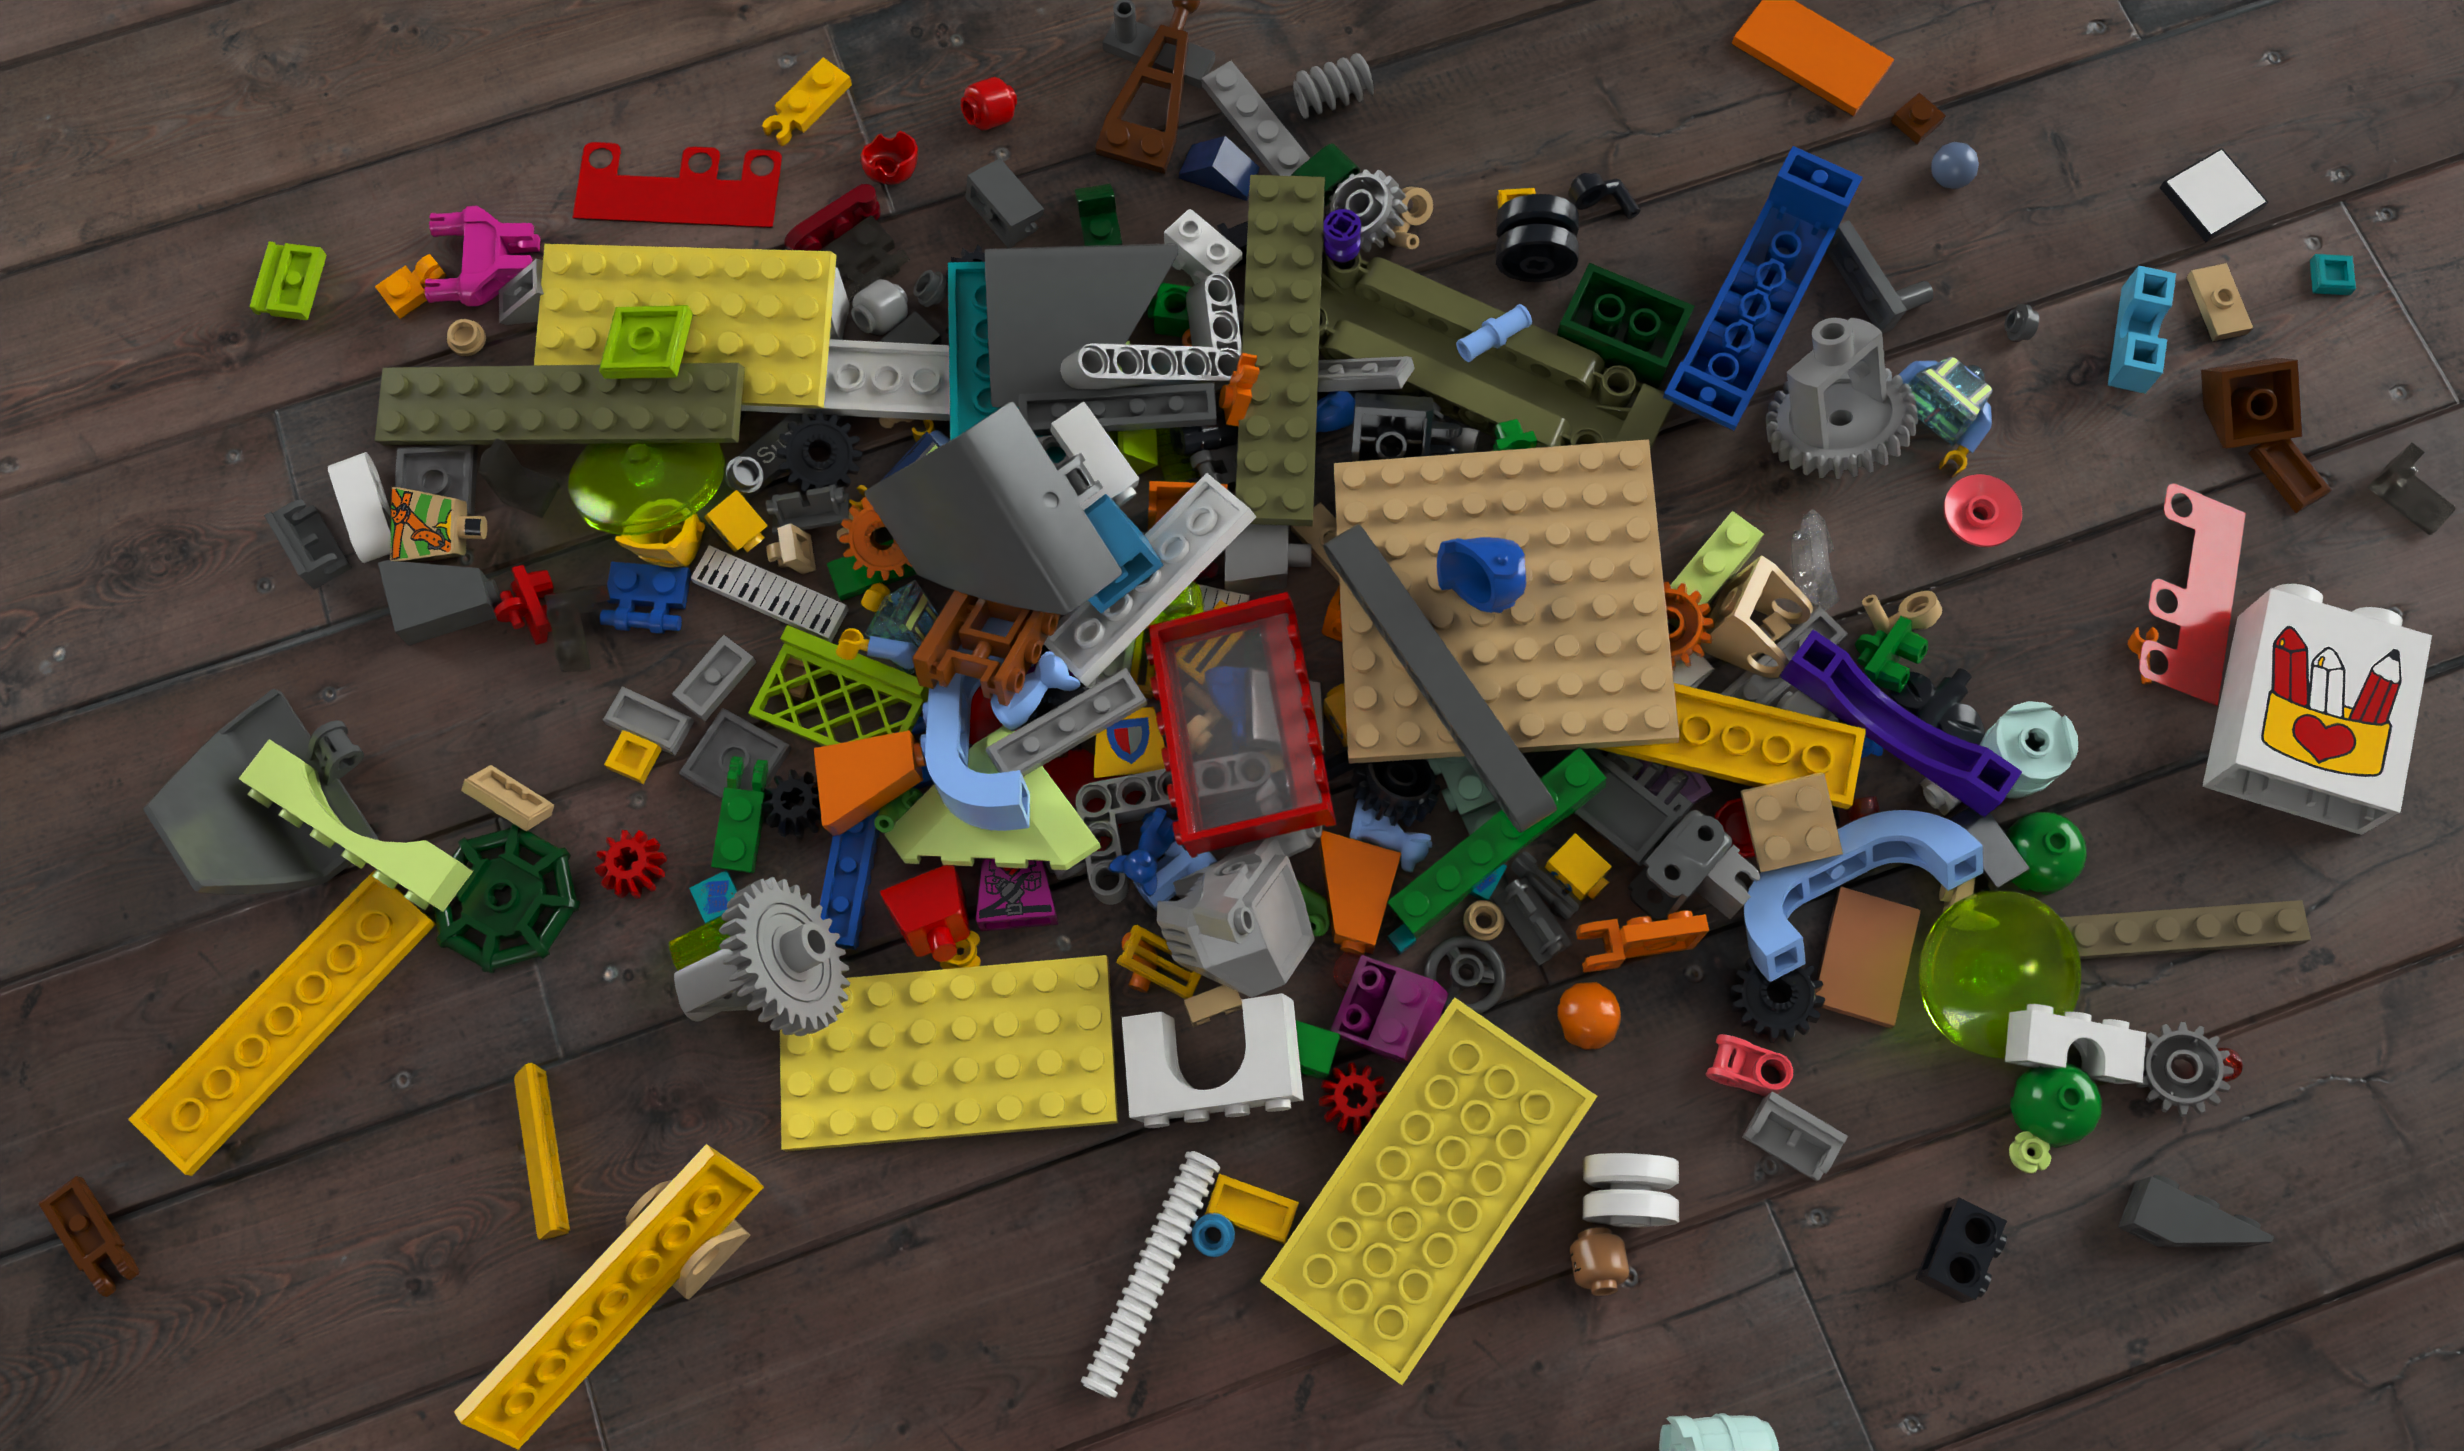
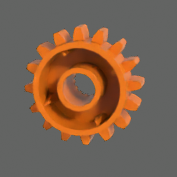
M866 496L863 497L862 509L854 505L849 509L854 519H843L841 523L844 528L849 530V533L842 534L839 537V542L849 543L850 545L844 551V557H856L857 560L853 566L854 570L861 568L863 565L868 567V578H871L875 571H881L883 580H888L891 570H895L899 577L904 576L905 570L903 565L905 563L911 567L912 565L895 540L892 544L886 546L880 545L875 541L873 530L886 526Z
M1664 582L1667 619L1673 618L1680 621L1678 629L1674 633L1669 634L1672 670L1675 671L1676 661L1682 660L1687 667H1690V655L1694 653L1701 658L1705 655L1700 645L1701 643L1712 644V636L1705 632V630L1714 628L1715 623L1711 618H1704V616L1711 612V608L1708 603L1698 605L1702 598L1698 591L1688 595L1686 584L1681 583L1678 589H1672L1669 582Z

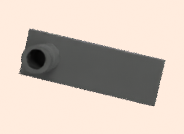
M1118 0L1113 7L1114 22L1102 42L1103 51L1137 64L1157 29L1136 22L1135 5L1132 1ZM1189 42L1184 83L1201 88L1202 77L1210 72L1215 62V52ZM1166 43L1152 68L1173 74L1176 46Z
M1848 220L1839 224L1826 252L1873 325L1879 328L1882 334L1891 331L1906 311L1932 301L1933 289L1927 281H1921L1895 291L1851 222Z

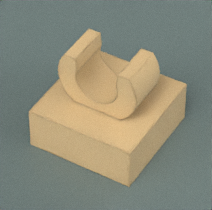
M791 523L777 528L779 542L766 546L768 561L778 560V567H790L801 574L815 571L816 565L811 535Z

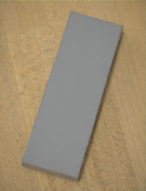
M1412 357L1319 360L1317 392L1401 389L1415 369Z

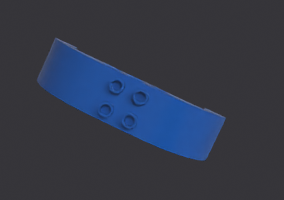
M1792 146L1776 177L1765 205L1684 361L1680 362L1664 392L1663 399L1733 432L1735 431L1863 178L1862 176Z

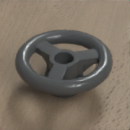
M1471 936L1452 937L1437 945L1427 958L1424 977L1437 982L1436 972L1438 964L1445 955L1451 963L1450 977L1453 983L1447 991L1449 995L1443 1010L1447 1009L1454 997L1458 999L1464 989L1474 988L1479 983L1493 985L1489 993L1482 1000L1465 1005L1478 1014H1482L1492 1008L1502 996L1506 984V971L1498 952L1487 942ZM1458 948H1470L1480 952L1488 959L1493 970H1484V966L1479 958L1471 954L1461 955ZM1464 968L1472 972L1473 978L1464 980L1459 976L1458 971Z

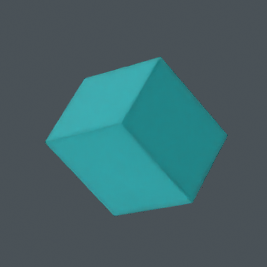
M1403 924L1388 935L1387 941L1401 955L1416 943V938Z

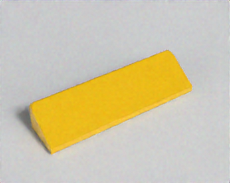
M528 1063L517 1072L514 1077L536 1232L539 1240H545L569 1234L570 1226L546 1071L534 1063Z

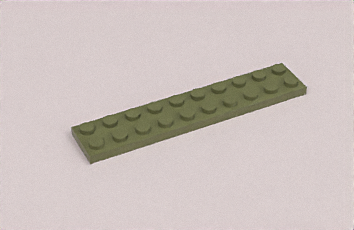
M1250 175L1242 353L1257 355L1255 367H1259L1260 371L1257 381L1251 389L1252 399L1245 418L1239 420L1235 494L1256 515V518L1250 524L1313 526L1325 177Z
M681 363L677 378L604 379L599 372L600 365L383 368L375 441L382 445L738 443L745 367L740 363Z

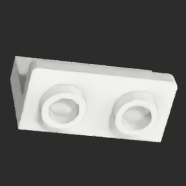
M1191 209L1187 210L1164 231V243L1178 245V255L1172 266L1177 270L1183 269L1192 277L1194 284L1214 273H1220L1229 278L1228 272L1242 260V251Z

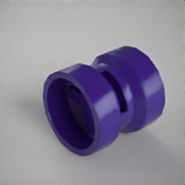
M1337 209L1329 213L1324 220V251L1334 261L1347 262L1355 258L1360 251L1361 220L1353 211Z

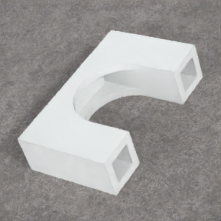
M1084 401L1051 423L1050 432L1067 456L1071 458L1082 453L1086 459L1083 464L1094 481L1099 480L1103 486L1100 491L1080 504L1083 511L1104 494H1107L1118 507L1128 502L1137 494L1134 488L1138 486L1139 477Z
M1283 993L1242 999L1246 1040L1244 1060L1233 1078L1225 1084L1209 1090L1194 1089L1185 1080L1180 1071L1177 1056L1175 1020L1173 1017L1163 1012L1122 1017L1129 1118L1143 1122L1145 1128H1160L1169 1126V1119L1184 1117V1122L1187 1123L1203 1122L1210 1120V1113L1225 1112V1117H1240L1249 1115L1250 1108L1265 1106L1266 1111L1269 1112L1291 1109V1102L1304 1101L1294 1000Z

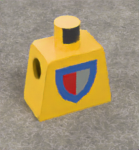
M1154 706L1143 707L1096 734L1094 778L1165 769L1161 749L1165 748V744L1158 729Z

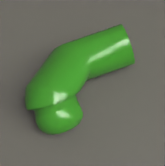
M911 788L880 808L874 821L876 829L882 833L890 832L896 821L923 796L921 791Z
M1297 879L1305 901L1314 936L1324 935L1330 925L1328 901Z

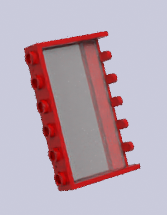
M1283 592L1149 625L1151 641L1145 642V649L1150 665H1155L1156 676L1151 677L1150 681L1156 700H1160L1162 711L1156 712V720L1161 736H1166L1167 747L1162 748L1161 753L1167 772L1171 771L1173 783L1167 785V793L1171 807L1177 808L1178 821L1173 822V832L1178 846L1184 845L1191 858L1198 857L1197 854L1317 826L1325 825L1329 827L1336 825L1296 609L1289 593Z

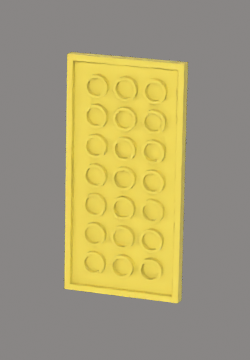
M545 244L541 279L544 294L540 295L534 365H600L616 307L688 305L693 316L681 363H740L745 367L742 405L824 408L837 255L831 251Z
M1107 955L846 978L850 982V986L843 990L848 995V1000L841 1003L844 1011L836 1015L837 1021L829 1024L828 1027L805 1036H796L795 1034L784 1035L782 1029L780 1030L781 1150L785 1152L1118 1123L1109 958Z
M1454 997L1260 1282L1396 1382L1403 1385L1598 1096Z

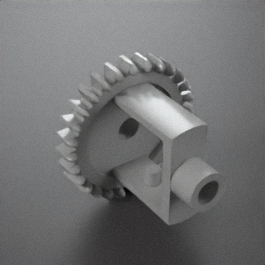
M1852 317L1848 321L1842 318L1822 320L1812 329L1813 350L1787 371L1788 381L1784 383V393L1779 390L1776 391L1774 401L1769 403L1768 413L1766 414L1768 442H1771L1772 452H1778L1781 462L1789 460L1790 468L1793 470L1803 465V473L1808 475L1817 468L1819 478H1824L1829 470H1833L1836 479H1840L1843 471L1848 469L1851 475L1855 477L1858 476V467L1862 466L1868 472H1873L1874 461L1886 466L1889 464L1888 455L1899 457L1901 455L1900 446L1908 447L1910 445V436H1915V424H1918L1916 399L1911 394L1910 386L1906 383L1903 384L1901 376L1895 375L1892 379V372L1889 368H1885L1883 337L1879 328L1867 321Z
M775 877L765 881L760 879L736 892L734 897L727 903L728 909L722 914V919L727 923L723 924L719 929L721 934H728L731 937L722 941L719 945L721 950L674 973L675 988L680 1007L691 1020L703 1021L721 1011H754L762 1007L763 1012L758 1018L760 1022L774 1019L770 1025L772 1030L779 1031L782 1029L784 1035L795 1034L796 1036L813 1034L837 1021L836 1015L844 1011L841 1003L848 1000V995L843 989L850 986V982L842 975L849 971V966L839 959V957L846 954L845 949L835 945L840 935L839 933L829 932L832 920L830 918L821 919L823 907L817 905L812 908L811 895L809 893L801 896L800 888L797 884L789 888L787 880L782 879L776 882Z

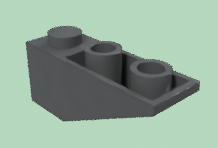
M2154 1175L2153 1177L2135 1182L2118 1228L2157 1247L2257 1246L2271 1243L2274 1239L2273 1235L2260 1230L2261 1225L2257 1221L2243 1215L2232 1216L2220 1210V1204L2202 1195H2194L2193 1197L2179 1190L2180 1185L2177 1182L2160 1175Z

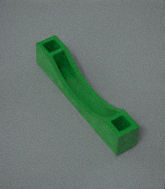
M1579 747L1540 778L1552 796L1557 811L1522 833L1518 832L1503 810L1499 811L1387 901L1390 909L1412 935L1418 939L1450 913L1469 893L1511 857L1548 829L1573 814L1603 790L1606 786L1607 778Z

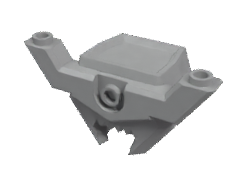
M1322 826L1244 843L1220 861L1173 882L1176 896L1180 900L1158 901L1156 919L1162 929L1163 937L1167 941L1166 944L1172 952L1173 960L1189 970L1251 998L1285 985L1315 941L1305 901L1289 857L1310 848L1316 839L1322 835Z

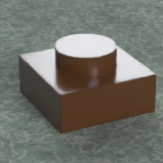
M1918 93L1894 113L1891 122L1918 145L1943 123L1946 115L1921 93Z

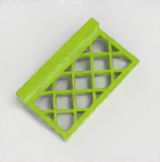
M787 625L780 638L784 644L748 712L751 717L821 746H828L840 743L836 741L832 729L850 721L854 722L859 736L851 741L892 734L896 731L903 732L909 730L912 732L923 710V703L928 702L929 688L919 686L917 677L861 654H857L852 660L842 659L836 654L838 645ZM792 657L802 661L807 674L786 682L783 671L789 658ZM811 666H814L819 669L812 671ZM828 674L838 676L841 688L821 696L815 679ZM845 679L853 683L847 685ZM810 682L815 698L794 706L789 689ZM865 687L872 690L876 702L855 710L850 693ZM784 692L789 709L774 715L763 711L770 697ZM880 694L888 696V698L882 700ZM845 696L850 713L829 721L824 704ZM898 702L911 706L904 720L890 724L885 710L886 707ZM818 706L824 723L810 729L802 727L798 714ZM879 710L885 727L864 735L858 718ZM792 717L794 723L785 719ZM827 731L828 737L823 736L820 733Z

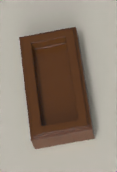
M2291 439L2261 443L2248 453L2296 514L2327 496L2332 491Z

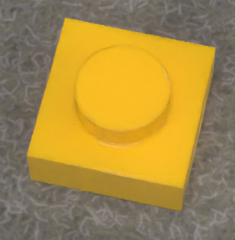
M622 730L604 765L608 770L644 784L662 749L656 743Z

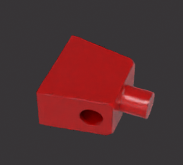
M954 865L941 866L880 891L893 922L915 956L922 957L932 953L936 961H948L957 953L955 943L967 939L971 934L965 890Z

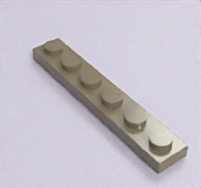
M2303 900L2060 917L2055 920L2062 961L2304 944L2311 940Z

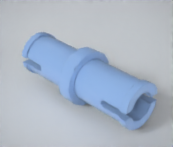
M1518 304L1515 308L1496 319H1487L1482 323L1480 329L1456 342L1460 356L1466 362H1470L1492 347L1500 348L1506 344L1507 338L1532 324L1531 315L1525 306Z

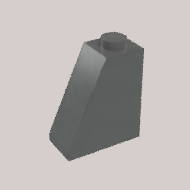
M387 560L378 562L395 633L408 646L496 618L494 609L497 606L496 603L502 601L499 588L495 580H488L479 568Z

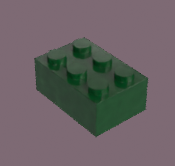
M1589 263L1560 322L1557 336L1595 352L1604 360L1605 367L1610 368L1618 365L1627 367L1633 372L1636 380L1659 388L1695 306Z

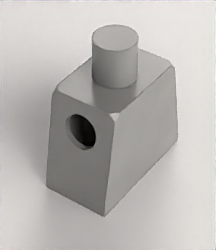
M1249 524L1225 548V590L1245 594L1287 587L1288 567H1311V544H1288V525Z

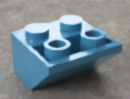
M1104 494L1084 510L1122 570L1120 577L1088 600L1100 613H1103L1164 566L1148 539L1107 494Z

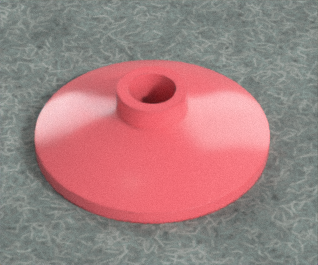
M1976 474L1958 480L1946 494L1943 504L1944 517L1951 531L1964 542L1978 547H1994L2007 542L2017 532L2022 521V506L2015 491L2004 481L1990 475ZM1973 512L1981 513L1984 520L1976 518Z

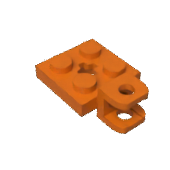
M1679 911L1667 915L1668 920L1652 922L1649 916L1637 917L1627 920V925L1623 926L1621 930L1619 929L1618 919L1579 925L1576 930L1577 940L1603 938L1606 953L1586 957L1585 962L1582 963L1583 972L1619 968L1626 958L1694 949L1709 931L1706 914L1693 916L1692 911Z

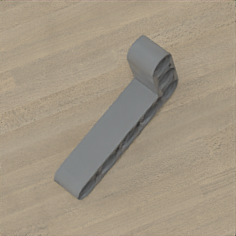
M1214 273L1188 290L1186 304L1192 346L1086 344L1062 361L1060 372L1063 380L1067 385L1075 389L1100 390L1214 383V391L1220 390L1223 385L1229 384L1233 371H1237L1238 361L1242 353L1236 298L1232 282L1225 275ZM1082 362L1085 363V365L1087 366L1088 371L1083 367Z
M1257 752L1193 763L1200 809L1233 803L1261 789L1272 777L1269 760ZM1251 766H1258L1264 770L1265 775L1260 781L1249 782L1243 777L1246 769ZM1166 769L1107 779L1086 784L1079 789L1076 795L1078 815L1096 839L1101 836H1107L1113 840L1107 850L1095 851L1085 858L1089 883L1095 897L1100 902L1107 905L1117 904L1126 897L1129 891L1127 875L1125 873L1111 872L1108 869L1109 864L1116 857L1124 855L1118 824L1142 820L1146 813L1154 812L1156 808L1166 810V815L1177 813V808L1171 807L1169 797L1164 793L1167 785L1173 783L1171 771L1167 772ZM1211 776H1219L1225 780L1224 785L1216 790L1206 788L1204 783ZM1133 791H1141L1146 795L1144 800L1137 805L1126 803L1125 798ZM1100 798L1106 801L1104 808L1099 812L1091 813L1085 809L1087 803L1092 799ZM1106 875L1119 877L1118 885L1112 890L1099 888L1100 880Z

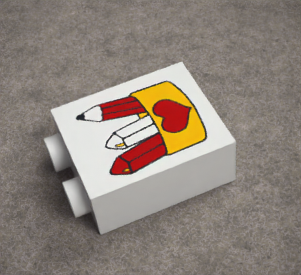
M2282 584L2270 588L2237 617L2202 787L2362 835L2401 812L2432 635L2402 627L2403 620L2401 616L2387 609L2363 607L2351 612L2322 603L2323 595L2318 590L2309 586Z

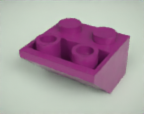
M1361 955L1330 1031L1340 1034L1341 1038L1380 1057L1408 1066L1438 1022L1449 993L1433 979Z

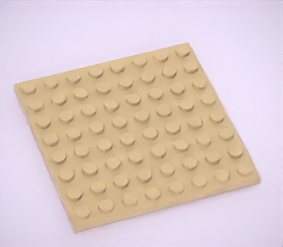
M1649 439L1334 463L1337 536L1356 524L1362 526L1521 753L1573 750L1579 747L1581 749L1678 743L1679 730ZM1480 537L1514 541L1525 554L1526 587L1524 594L1515 601V606L1503 610L1502 613H1490L1480 611L1471 606L1452 589L1442 590L1438 585L1437 555L1441 542L1457 538L1466 540ZM1339 575L1349 764L1465 756Z

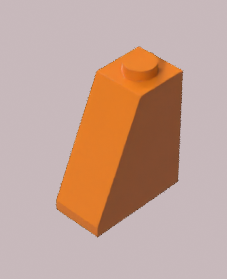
M909 730L814 748L822 826L832 836L841 835L923 781L922 767L927 766L920 742L917 741Z
M1323 830L1319 851L1329 905L1333 942L1340 944L1342 951L1352 955L1361 956L1365 952L1373 954L1401 853Z

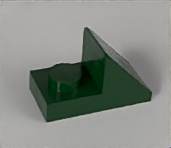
M1111 184L1075 189L1085 246L1122 245L1115 195Z

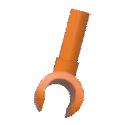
M2137 627L2128 640V647L2132 652L2138 654V660L2140 661L2142 644L2146 640L2140 637L2139 628ZM2151 627L2146 634V640L2157 642L2159 633L2154 627ZM2149 652L2148 655H2147L2146 661H2147L2148 668L2151 670V666H2150V658H2151V656H2150V652ZM2141 675L2142 684L2152 683V680Z

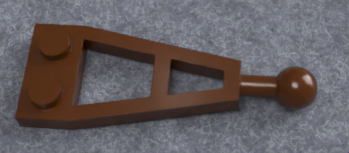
M1172 0L1175 11L1170 25L1159 26L1106 115L1095 147L1096 155L1159 173H1166L1177 140L1189 43L1188 32L1183 31L1188 14H1192L1198 9L1200 0ZM1166 43L1176 46L1173 74L1152 68ZM1143 82L1171 90L1165 132L1121 120Z

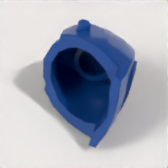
M1480 537L1466 540L1457 538L1443 541L1440 544L1437 555L1438 585L1442 590L1452 589L1468 604L1480 611L1502 613L1503 610L1515 606V601L1524 594L1526 587L1525 554L1517 543L1501 538Z

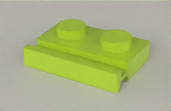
M269 241L249 306L251 310L258 315H261L262 312L269 313L275 317L308 320L327 256L321 247L285 243L284 246L276 245L275 242Z

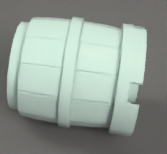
M2027 701L2014 705L1986 731L1980 743V746L1989 748L2022 771L2006 798H2023L2044 790L2070 767L2071 762L2078 753V735L2072 721L2066 715L2061 717L2057 712L2051 710L2053 706L2047 703Z
M1725 1413L1695 1419L1686 1415L1669 1416L1666 1419L1671 1424L1662 1425L1660 1432L1659 1451H1779L1773 1429L1768 1422L1760 1420L1756 1416H1729Z

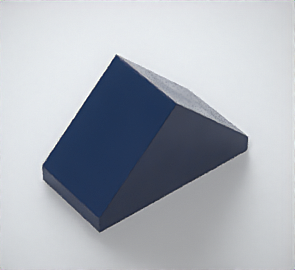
M1223 136L1191 145L1179 172V179L1247 201L1250 190V175H1258L1260 167L1230 139Z

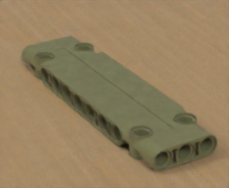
M1322 243L1319 350L1326 360L1412 357L1415 369L1401 389L1388 390L1401 396L1431 397L1433 402L1442 407L1441 414L1476 430H1480L1498 439L1495 433L1497 424L1518 419L1523 433L1534 431L1537 439L1536 448L1649 439L1651 450L1673 403L1663 399V391L1648 384L1636 382L1635 375L1627 367L1618 365L1607 369L1604 367V360L1595 352L1532 324L1507 338L1506 344L1500 348L1492 347L1475 357L1472 361L1466 362L1460 356L1456 342L1480 329L1482 323L1487 319H1496L1505 314V312L1383 258L1374 257L1370 262H1366L1361 259V255L1358 253L1355 258L1347 262L1334 261L1326 255ZM1344 265L1348 266L1350 269L1340 270L1337 267ZM1610 386L1619 387L1620 389L1623 390V392H1622V393L1613 392L1612 390H1610L1609 387H1610Z

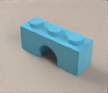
M2138 265L2123 285L2108 386L2146 394L2163 373L2167 339L2158 338L2164 316L2172 307L2176 273Z

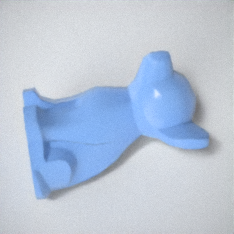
M1048 651L1041 656L1036 664L1035 672L1026 674L1022 690L1019 693H1015L1008 706L999 704L997 695L993 694L990 701L992 710L1007 729L1015 731L1028 721L1029 716L1040 704L1048 688L1073 691L1080 687V681L1069 675L1068 667L1060 657Z
M1359 799L1355 808L1349 838L1400 852L1401 868L1406 872H1413L1416 863L1423 861L1429 852V848H1432L1431 836L1416 832L1405 833L1398 823L1395 826H1391L1389 817L1383 816L1379 821L1376 820V811L1373 808L1364 811L1362 807L1365 800Z

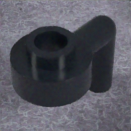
M1583 173L1572 181L1571 188L1568 191V197L1578 210L1587 209L1598 203L1604 196L1613 195L1628 219L1636 217L1641 211L1620 179L1603 181L1597 173Z

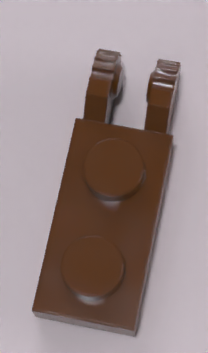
M75 1176L39 1202V1206L79 1271L85 1272L99 1294L108 1297L116 1291V1285H114L110 1275L99 1265L108 1257L117 1267L118 1272L126 1279L132 1280L139 1275L140 1271L134 1259L123 1248L125 1246L124 1242L84 1178Z

